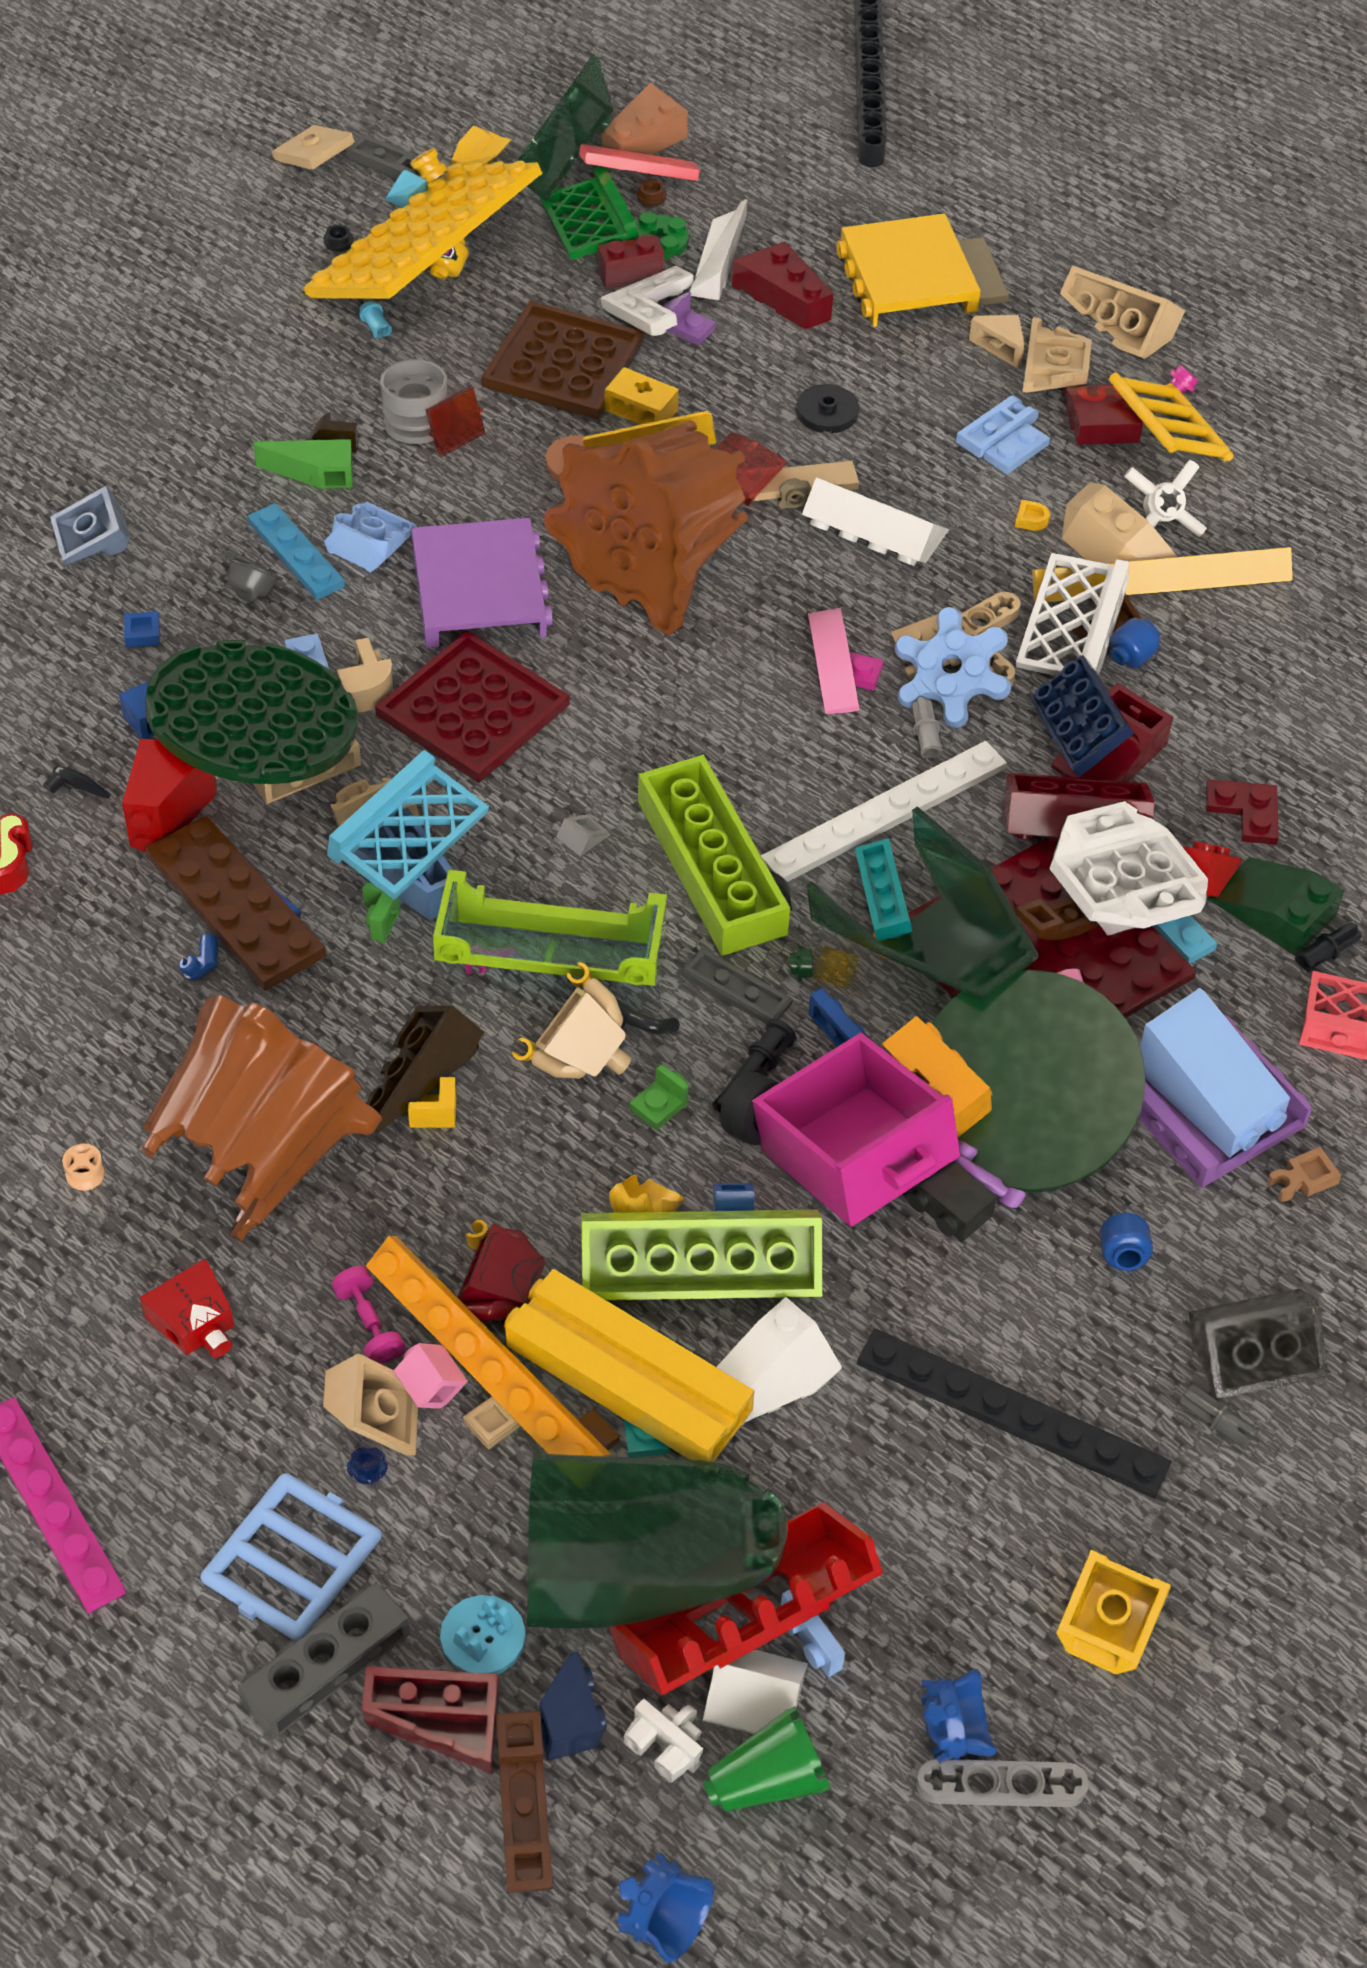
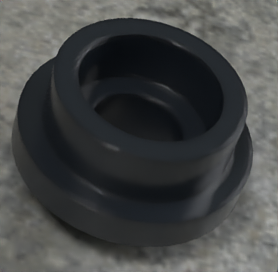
M337 224L330 226L326 230L323 241L327 249L340 252L351 248V245L354 243V237L348 227Z

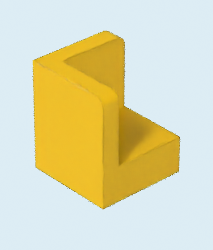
M440 1077L439 1095L426 1094L419 1101L408 1103L409 1128H455V1077Z

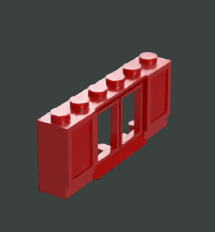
M821 1502L606 1618L622 1660L654 1691L664 1695L717 1665L720 1669L826 1611L831 1608L830 1602L883 1574L872 1537L826 1503ZM779 1575L789 1583L793 1599L775 1609L773 1603L764 1595H759L752 1601L744 1593ZM728 1602L751 1622L738 1629L736 1623L728 1616L719 1617L715 1623L719 1640L715 1642L693 1621Z

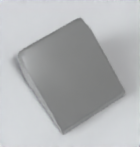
M586 814L564 818L556 837L581 857L611 834Z

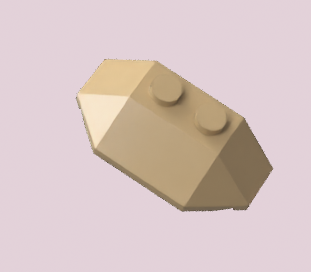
M1089 482L1066 504L1062 540L1085 560L1112 563L1116 562V559L1135 561L1178 557L1150 522L1106 485Z

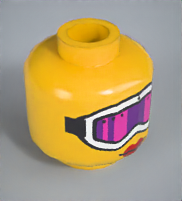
M464 239L460 240L429 266L431 268L430 274L446 280L447 276L458 277L469 256V250L465 246L466 241Z

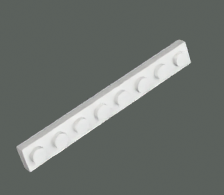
M984 741L761 855L770 871L781 875L788 882L1005 770L1007 762L987 741Z

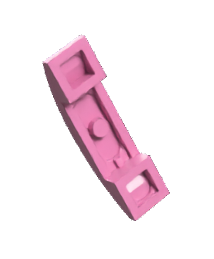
M841 608L808 613L825 714L859 711Z

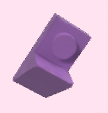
M687 292L662 305L676 313L678 324L666 329V331L699 346L716 329V322L690 310L691 292Z

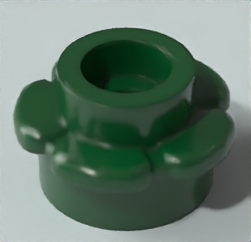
M798 946L797 952L790 953L791 975L798 974L799 981H802V978L813 977L812 948L801 949V946Z

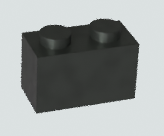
M954 1161L906 1191L905 1194L913 1209L920 1213L925 1211L936 1220V1225L943 1234L947 1236L954 1235L961 1242H964L994 1215L997 1196Z

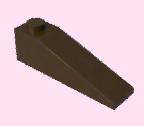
M453 1005L416 1006L397 1035L393 1046L401 1048L400 1053L391 1062L384 1063L380 1073L384 1074L387 1081L385 1085L375 1088L366 1102L382 1117V1121L374 1133L378 1134L408 1109L409 1102L419 1101L440 1084V1077L451 1075L477 1052L479 1048L478 1042L485 1032Z

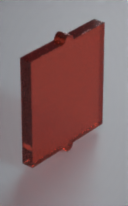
M471 386L425 410L431 428L429 435L433 437L437 453L441 457L486 434L481 418L482 408L478 406L474 388Z

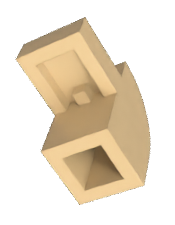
M369 637L355 640L358 666L337 670L338 678L341 680L340 685L346 692L352 694L358 713L375 709V706L393 691L391 658L382 660L379 650L373 651Z

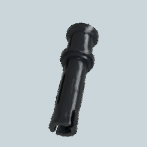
M772 1019L767 1023L765 1027L766 1032L761 1039L750 1045L747 1060L732 1077L717 1099L713 1101L712 1106L715 1111L721 1112V1106L728 1089L742 1074L758 1072L764 1075L767 1070L777 1067L780 1062V1055L786 1047L793 1046L797 1040L794 1030L789 1025L778 1019Z

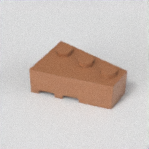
M650 83L602 130V147L653 155L687 137L688 110Z

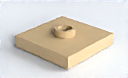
M313 125L273 150L272 154L274 159L279 162L313 170L354 143L351 132Z

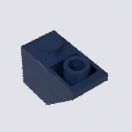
M579 1651L569 1654L540 1701L538 1711H540L542 1744L547 1761L597 1748L602 1732L606 1731L607 1728L604 1710L601 1705L595 1706L591 1693L594 1691L591 1669L589 1666L583 1667Z

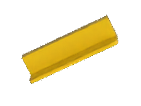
M708 411L583 437V445L585 447H602L628 442L634 438H641L692 420L697 425V430L695 431L705 434L708 437L709 445L716 444L717 442L712 414Z

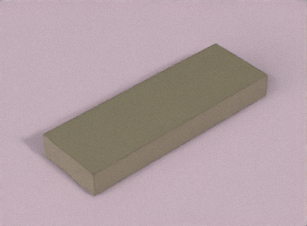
M984 237L958 240L981 290L979 306L1008 302V291Z

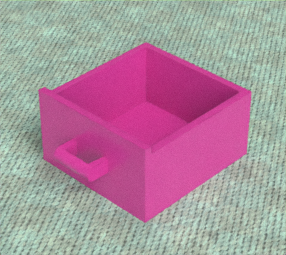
M861 1032L752 1100L762 1150L773 1162L850 1227L960 1157L952 1098L948 1094L942 1096Z

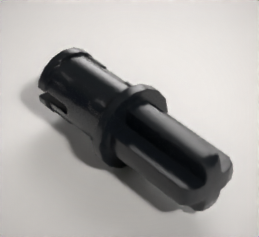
M1355 923L1345 924L1330 934L1323 933L1318 936L1317 941L1296 952L1295 961L1308 973L1331 958L1333 960L1337 959L1342 950L1361 939L1362 933L1358 930V926Z

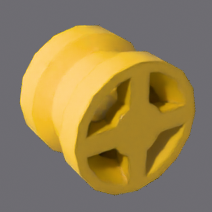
M435 148L425 151L410 162L412 168L418 170L420 177L427 180V183L436 179L447 170L445 164L438 160V152Z

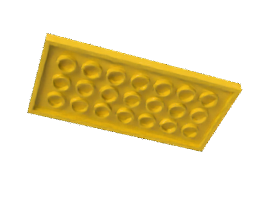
M521 160L511 164H504L502 161H498L493 164L477 162L471 165L455 163L449 166L446 170L447 173L427 184L428 188L424 193L421 192L411 196L408 200L410 204H406L403 208L391 212L388 220L371 228V233L368 236L355 241L351 245V249L345 254L335 257L328 268L316 272L312 276L313 280L303 287L306 295L311 298L390 299L540 176L542 172L539 164L525 163Z

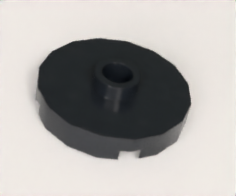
M822 384L805 389L798 397L796 410L798 419L805 427L815 432L824 433V431H832V433H838L849 429L857 421L859 404L857 398L849 390L837 385Z

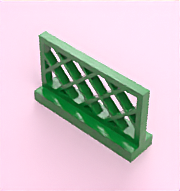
M604 166L593 168L595 178L539 196L544 210L570 260L598 252L600 244L605 245L612 241L622 242L623 240L628 241L629 239L639 238L635 219ZM591 191L588 195L582 194ZM557 201H562L560 204L553 203ZM573 202L580 203L578 206H571ZM590 205L598 206L596 209L589 208ZM562 214L570 215L568 218L561 217ZM580 216L588 217L586 220H578ZM598 219H604V220H605L604 223H599V222H596V221H597ZM570 228L577 229L575 232L568 231ZM587 231H595L593 235L586 234ZM606 233L614 234L611 236L604 237ZM578 242L585 243L583 245L574 247Z

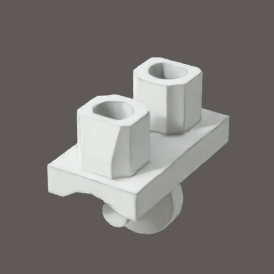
M643 1698L635 1707L634 1721L624 1734L625 1745L637 1755L642 1756L654 1742H657L665 1751L655 1760L654 1767L670 1783L688 1769L694 1773L702 1764L699 1758L703 1748L695 1742L700 1737L702 1731L692 1724L697 1710L691 1705H687L678 1712L668 1704L662 1712H659Z

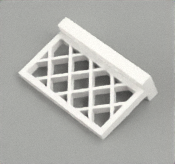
M1051 553L1016 660V668L1057 676L1064 667L1059 659L1074 652L1077 658L1084 655L1099 676L1109 647L1110 636L1113 634L1128 586L1130 562L1116 559L1115 565H1109ZM1056 565L1068 567L1074 574L1059 581L1054 574ZM1093 573L1106 575L1105 581L1094 587H1091L1085 577ZM1080 581L1086 591L1071 598L1065 587ZM1059 591L1065 601L1050 608L1045 598ZM1091 597L1097 607L1083 615L1076 604ZM1071 608L1077 618L1062 625L1056 614ZM1050 618L1056 629L1041 635L1036 628L1037 624ZM1083 625L1088 632L1087 637L1074 642L1068 631ZM1062 635L1069 646L1054 653L1047 642ZM1040 645L1048 655L1039 661L1026 658L1028 651Z

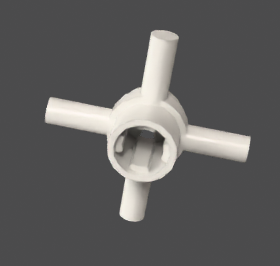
M1189 460L1172 483L1164 482L1158 485H1154L1133 467L1126 472L1124 477L1146 494L1143 502V508L1147 514L1145 519L1153 527L1158 522H1168L1176 519L1197 537H1200L1207 529V527L1184 509L1186 497L1182 490L1199 469L1197 463ZM1161 494L1167 500L1170 499L1171 506L1166 509V512L1160 508L1164 504V499L1159 497Z

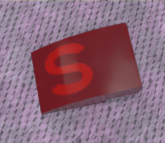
M1085 384L1062 387L1070 428L1074 430L1077 445L1140 442L1143 421L1112 384Z

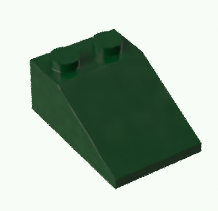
M1248 857L1236 870L1218 897L1209 896L1208 900L1296 956L1295 953L1304 949L1337 915L1344 890L1314 871Z

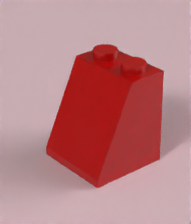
M140 739L122 801L130 847L137 848L142 852H146L145 848L189 825L217 792L214 775L201 771L182 761L164 747L159 740Z

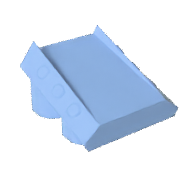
M366 501L364 504L354 505L351 514L339 513L335 515L332 532L324 540L328 553L335 554L365 568L368 572H372L412 535V528L417 526Z

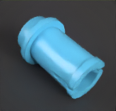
M374 301L365 302L360 307L359 316L361 321L367 323L374 338L390 335L392 328L383 315L382 306Z

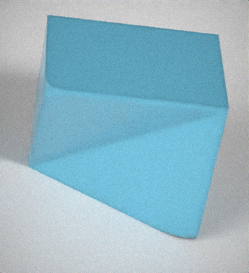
M404 170L386 196V200L403 208L406 204H410L408 200L411 196L421 192L424 193L427 190V180L408 170Z

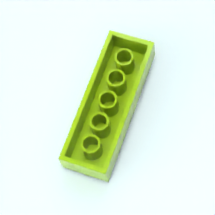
M700 755L640 773L638 776V803L720 955L724 956L787 936L790 906L705 756Z
M818 1210L581 1213L582 1286L605 1300L822 1297V1217Z

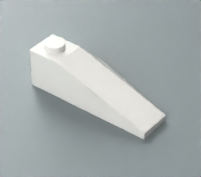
M785 1297L750 1329L720 1362L717 1368L754 1390L753 1411L745 1420L747 1422L767 1412L772 1413L781 1409V1406L799 1398L803 1399L815 1394L842 1369V1366L816 1322Z

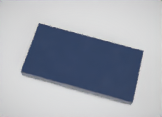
M1081 655L1075 661L1067 663L1057 676L1048 683L1040 685L1035 694L1030 697L1068 765L1078 777L1082 776L1134 734L1093 666L1084 655Z

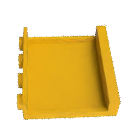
M945 213L842 228L841 240L837 241L836 244L837 255L839 259L845 260L846 277L853 279L854 296L861 298L863 317H869L873 327L877 326L878 314L957 302L962 303L966 313L978 312L981 290Z

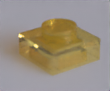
M824 946L814 971L813 980L848 990L859 963V956Z

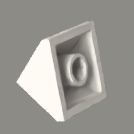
M753 1650L721 1669L718 1665L715 1666L703 1721L755 1734L785 1710L794 1706L797 1707L808 1663Z

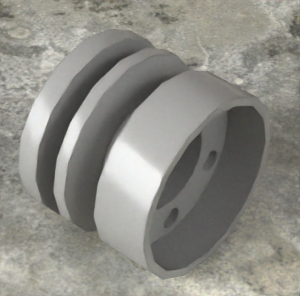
M406 360L397 362L384 371L381 375L380 388L383 402L384 428L387 434L396 441L407 444L428 443L443 436L450 427L447 375L443 368L426 360Z

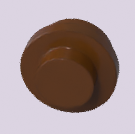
M646 180L641 183L640 188L637 190V199L643 205L658 206L665 202L666 190L661 182Z

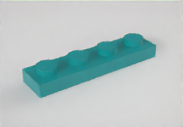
M889 838L855 847L877 941L888 938L893 939L913 932Z

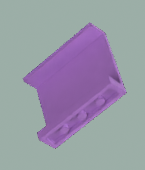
M530 518L412 528L413 555L426 648L440 647L439 631L538 623L540 638L547 637V626L552 625L551 605H544V600H548V587L546 580H540V575H544L543 556H536V551L540 550L539 532L532 531Z

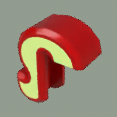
M8 813L0 817V895L14 892L26 882L29 875L25 851L30 852L33 848L31 834L26 818L16 813Z

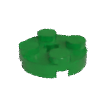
M653 212L640 214L639 220L636 221L639 237L663 236L659 242L664 251V260L676 254L680 255L686 250L689 233L683 218L656 215Z

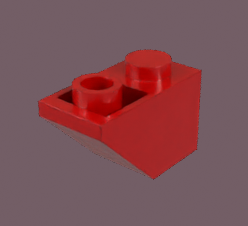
M1194 841L1193 848L1182 846L1208 878L1206 895L1218 897L1239 868L1242 858L1230 856L1231 848L1196 841Z

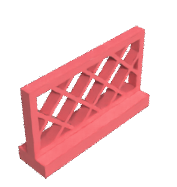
M1313 971L1299 1045L1367 1060V1004L1364 1005L1354 996L1358 993L1367 994V983ZM1318 983L1333 986L1338 993L1327 997L1318 988ZM1344 1000L1353 1008L1345 1013L1336 1005ZM1325 1008L1330 1014L1319 1012V1010ZM1362 1017L1366 1022L1354 1019Z

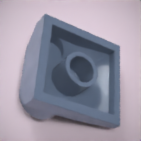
M107 486L50 517L62 561L66 565L100 551L106 555L121 553L127 547L130 540L123 511L114 494Z

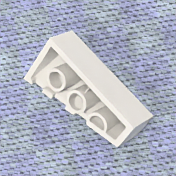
M819 478L815 479L802 515L811 518L809 524L825 531H828L829 526L840 530L838 536L855 543L858 537L869 541L867 548L882 554H886L887 549L899 553L897 560L915 566L917 561L926 563L949 531L947 528L930 523L922 518L897 510L889 505Z

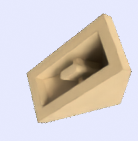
M1019 315L973 317L969 340L1014 367H1020L1023 357L1024 339Z

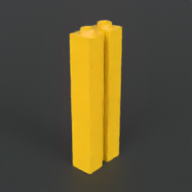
M552 1269L544 1280L540 1278L534 1283L528 1295V1299L531 1300L529 1304L524 1303L521 1308H514L505 1321L507 1347L705 1470L711 1467L753 1411V1389L555 1269Z

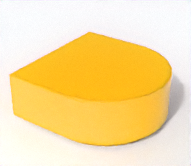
M1021 500L1015 527L1032 531L1046 528L1050 521L1049 509L1037 502Z

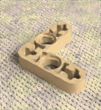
M1000 592L961 613L963 631L970 636H977L991 627L1002 628L1018 617L1021 605L1020 599L1009 592ZM983 619L988 622V625L977 626L972 623V620ZM996 652L990 659L989 665L992 664L990 668L998 675L1005 674V677L1008 678L1012 686L1015 668L999 652Z

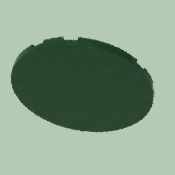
M245 640L217 641V644L214 646L201 648L199 645L184 649L166 659L155 670L148 682L145 698V713L149 726L156 738L172 754L201 771L244 783H290L324 773L338 764L348 754L354 743L358 724V710L354 698L350 692H346L340 685L341 680L333 672L302 653L271 643H267L266 647L246 645Z
M1028 970L1003 973L984 979L963 990L933 1020L932 1024L942 1035V1041L951 1050H956L965 1060L967 1066L990 1087L992 1092V1111L958 1137V1142L963 1141L977 1149V1154L971 1162L999 1177L1005 1187L1018 1189L1023 1192H1046L1058 1190L1060 1187L1070 1185L1079 1180H1085L1106 1166L1129 1140L1139 1119L1144 1100L1145 1069L1143 1057L1137 1038L1125 1017L1113 1003L1092 987L1071 977L1046 971Z

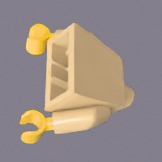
M578 962V966L585 971L583 978L576 980L567 972L569 981L573 986L577 987L536 1044L529 1039H518L528 1045V1053L521 1056L517 1052L512 1051V1055L518 1060H532L533 1066L555 1078L580 1079L586 1074L596 1077L604 1066L620 1075L629 1066L631 1056L619 1048L626 1037V1033L620 1028L623 1023V1016L615 995L598 979H591V973L586 964Z

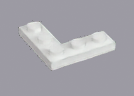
M674 266L601 297L602 309L651 336L661 335L666 332V329L678 324L676 313L657 304L658 301L668 296L680 295L685 289L691 287L694 283L693 274L678 266Z

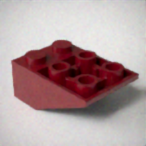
M1116 683L1108 692L1134 734L1080 777L1071 770L1061 751L1052 762L1051 768L1065 777L1129 782L1167 745L1173 716L1121 684Z

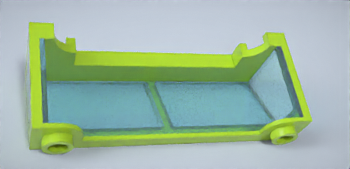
M448 870L433 935L434 961L567 976L568 972L573 977L583 978L585 971L577 964L582 962L588 967L591 979L596 978L633 985L655 986L665 944L667 894L649 892L648 900L643 906L637 907L638 903L630 902L629 912L625 914L485 898V886L478 885L477 889L471 887L466 881L467 872Z

